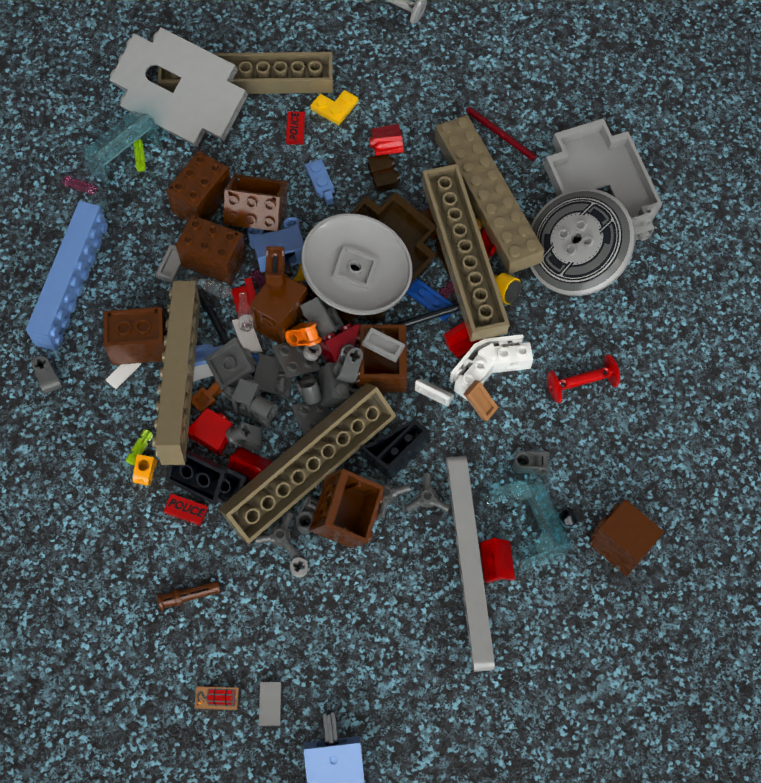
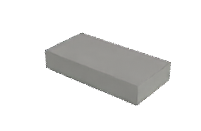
M170 244L156 273V277L173 283L180 271L181 262L176 246Z
M372 327L362 341V346L394 362L398 360L405 348L404 343Z
M260 682L259 726H281V682Z

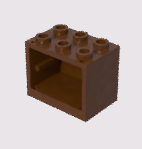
M198 151L166 190L172 213L187 222L191 215L209 221L224 202V191L231 180L229 168Z
M234 174L224 191L223 224L278 232L286 215L288 181Z
M191 215L176 243L182 267L232 285L247 256L243 233Z
M284 273V285H281V288H271V285L265 283L249 305L255 331L278 344L286 343V331L306 320L300 305L309 301L305 284L290 279L286 273Z
M162 307L103 311L104 348L112 365L162 361V351L166 350L164 335H167L168 332L166 331V318Z
M360 325L356 347L362 350L363 359L358 371L357 386L361 388L368 383L377 386L381 393L406 392V325ZM371 327L405 344V348L396 362L362 346V341Z
M340 469L326 475L309 531L349 548L367 544L373 535L372 527L378 518L377 511L384 499L383 491L385 487L345 469Z
M625 499L621 504L617 502L610 510L607 518L604 517L599 522L594 533L591 535L593 540L590 546L627 577L665 531Z

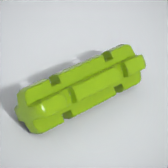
M135 139L133 141L137 171L141 172L146 170L144 147L141 139Z
M144 429L142 431L141 438L137 439L131 449V453L126 457V462L130 465H135L137 454L142 455L148 445L147 442L152 439L153 434L149 430Z

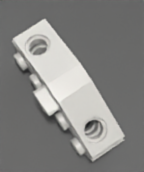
M522 334L486 338L475 343L451 372L450 382L453 384L455 381L454 391L466 399L463 394L475 380L480 381L483 385L492 373L531 369L533 355L530 342L522 343Z

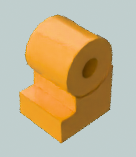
M137 454L133 471V483L150 486L158 460L154 457Z

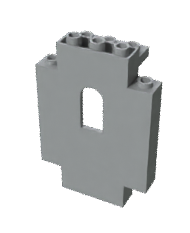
M161 27L154 34L153 43L133 34L132 38L130 37L127 41V48L124 53L119 56V63L116 69L114 68L110 74V81L126 93L121 97L120 106L129 113L196 147L199 146L205 132L224 141L248 96L246 90L231 83L238 71L237 67ZM151 66H159L181 78L173 93L147 79L146 72Z
M603 118L555 133L552 144L556 154L546 157L544 168L556 195L559 196L575 189L590 188L598 190L609 186L612 195L624 205L632 218L635 229V241H644L650 238L655 229L652 221L660 210L662 202L629 132L612 136ZM581 235L575 236L576 239L582 237Z

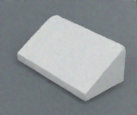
M251 319L232 320L234 330L241 345L249 349L251 353L257 354L262 352Z
M418 379L415 382V391L445 406L450 405L454 394L423 379Z

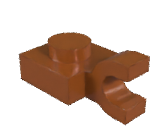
M216 381L208 390L204 387L198 390L192 396L191 403L202 413L206 408L209 409L216 403L214 397L219 396L223 390H221Z

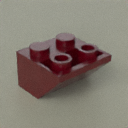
M344 324V326L336 330L337 333L332 332L322 337V341L318 344L322 348L321 354L326 363L337 362L340 350L344 345L351 344L355 346L360 328L358 324Z

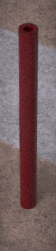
M470 106L467 108L466 113L530 160H536V154Z

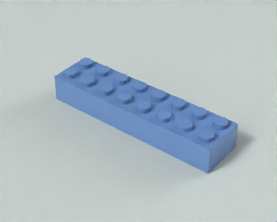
M79 201L26 327V331L35 346L57 351L58 346L63 342V333L69 327L71 313L76 309L77 298L82 294L83 283L89 277V268L95 262V253L101 247L103 233L105 234L108 229V224L99 205Z

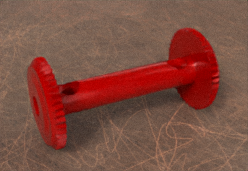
M608 354L604 357V367L560 380H558L554 371H549L547 374V385L552 399L557 403H561L563 390L608 378L613 387H617L621 378L616 360Z

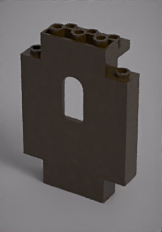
M396 192L381 207L366 196L350 213L374 218L387 225L401 238L410 254L412 262V279L409 288L435 261L437 254L425 244L436 233L437 226ZM351 265V269L353 270L356 267V265ZM308 285V297L310 299L317 297L315 292ZM335 308L343 324H353L360 316ZM390 309L378 314L365 315V317L370 321L374 320L378 323Z

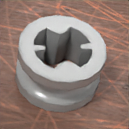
M319 344L305 346L303 349L304 357L310 361L317 360L322 353V348Z
M297 557L291 561L290 571L292 575L300 578L307 574L308 564L305 559ZM299 563H302L304 569H300L297 572L294 565L298 566Z

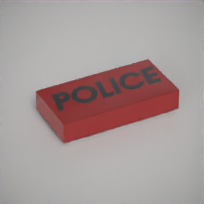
M287 111L286 144L304 145L305 112Z
M171 494L163 512L201 526L208 511V506Z

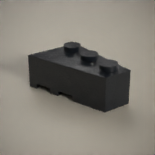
M413 419L394 429L392 433L384 437L380 436L376 438V441L368 445L360 446L362 457L391 480L431 441L430 433L426 427L416 419Z

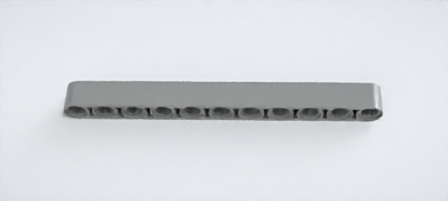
M467 456L446 457L473 672L495 670Z

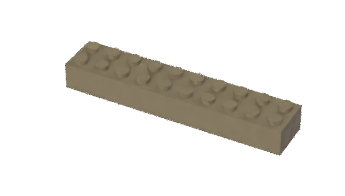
M332 52L213 53L237 67L238 71L231 83L246 90L247 94L333 93ZM158 66V86L173 93L181 78Z
M465 115L436 125L435 140L448 164H458L471 206L477 218L481 221L482 227L492 245L495 244V251L507 273L510 275L542 263L544 249L469 116Z
M458 164L422 171V187L433 222L437 226L436 232L470 342L507 334L510 323Z
M173 281V287L169 289L171 304L167 305L169 319H166L165 323L166 331H168L167 335H164L166 350L162 351L164 367L160 368L162 384L158 385L160 401L156 403L158 418L154 420V428L157 431L156 435H153L152 445L156 447V457H159L161 465H185L201 305L196 281Z
M366 383L220 506L218 510L236 534L249 544L325 479L326 475L332 473L354 454L360 446L368 442L397 416L378 387Z

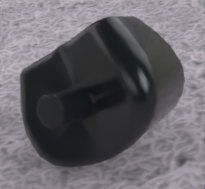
M564 507L559 511V519L565 526H573L577 523V517L570 507Z

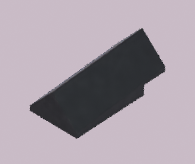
M188 450L186 452L185 465H169L165 478L166 481L214 505L218 503L224 504L250 482L248 476Z

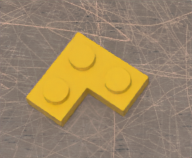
M346 90L335 101L319 94L310 105V108L339 126L359 100L358 97Z

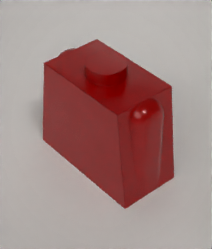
M399 123L371 129L372 137H369L370 147L374 148L376 156L404 152Z
M206 408L190 425L188 437L221 456L229 442L226 437V431L234 426L222 413L218 412L216 414Z

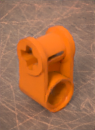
M316 322L299 323L285 333V339L291 346H312L322 341V337L318 335L316 329Z

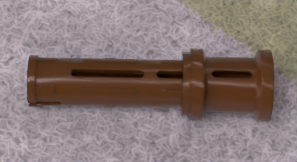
M218 580L183 590L175 588L172 592L157 593L160 610L164 611L167 607L175 605L179 607L183 605V602L221 592ZM208 589V590H206V591H202V592H199V593L191 594V593H193V592H197V591H201V590Z

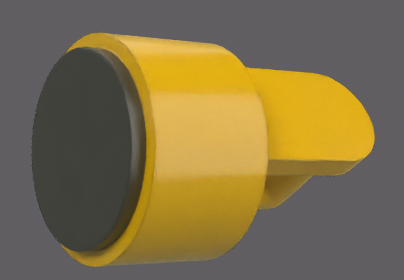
M501 273L498 276L494 275L502 302L507 305L513 303L521 292V281L507 273Z

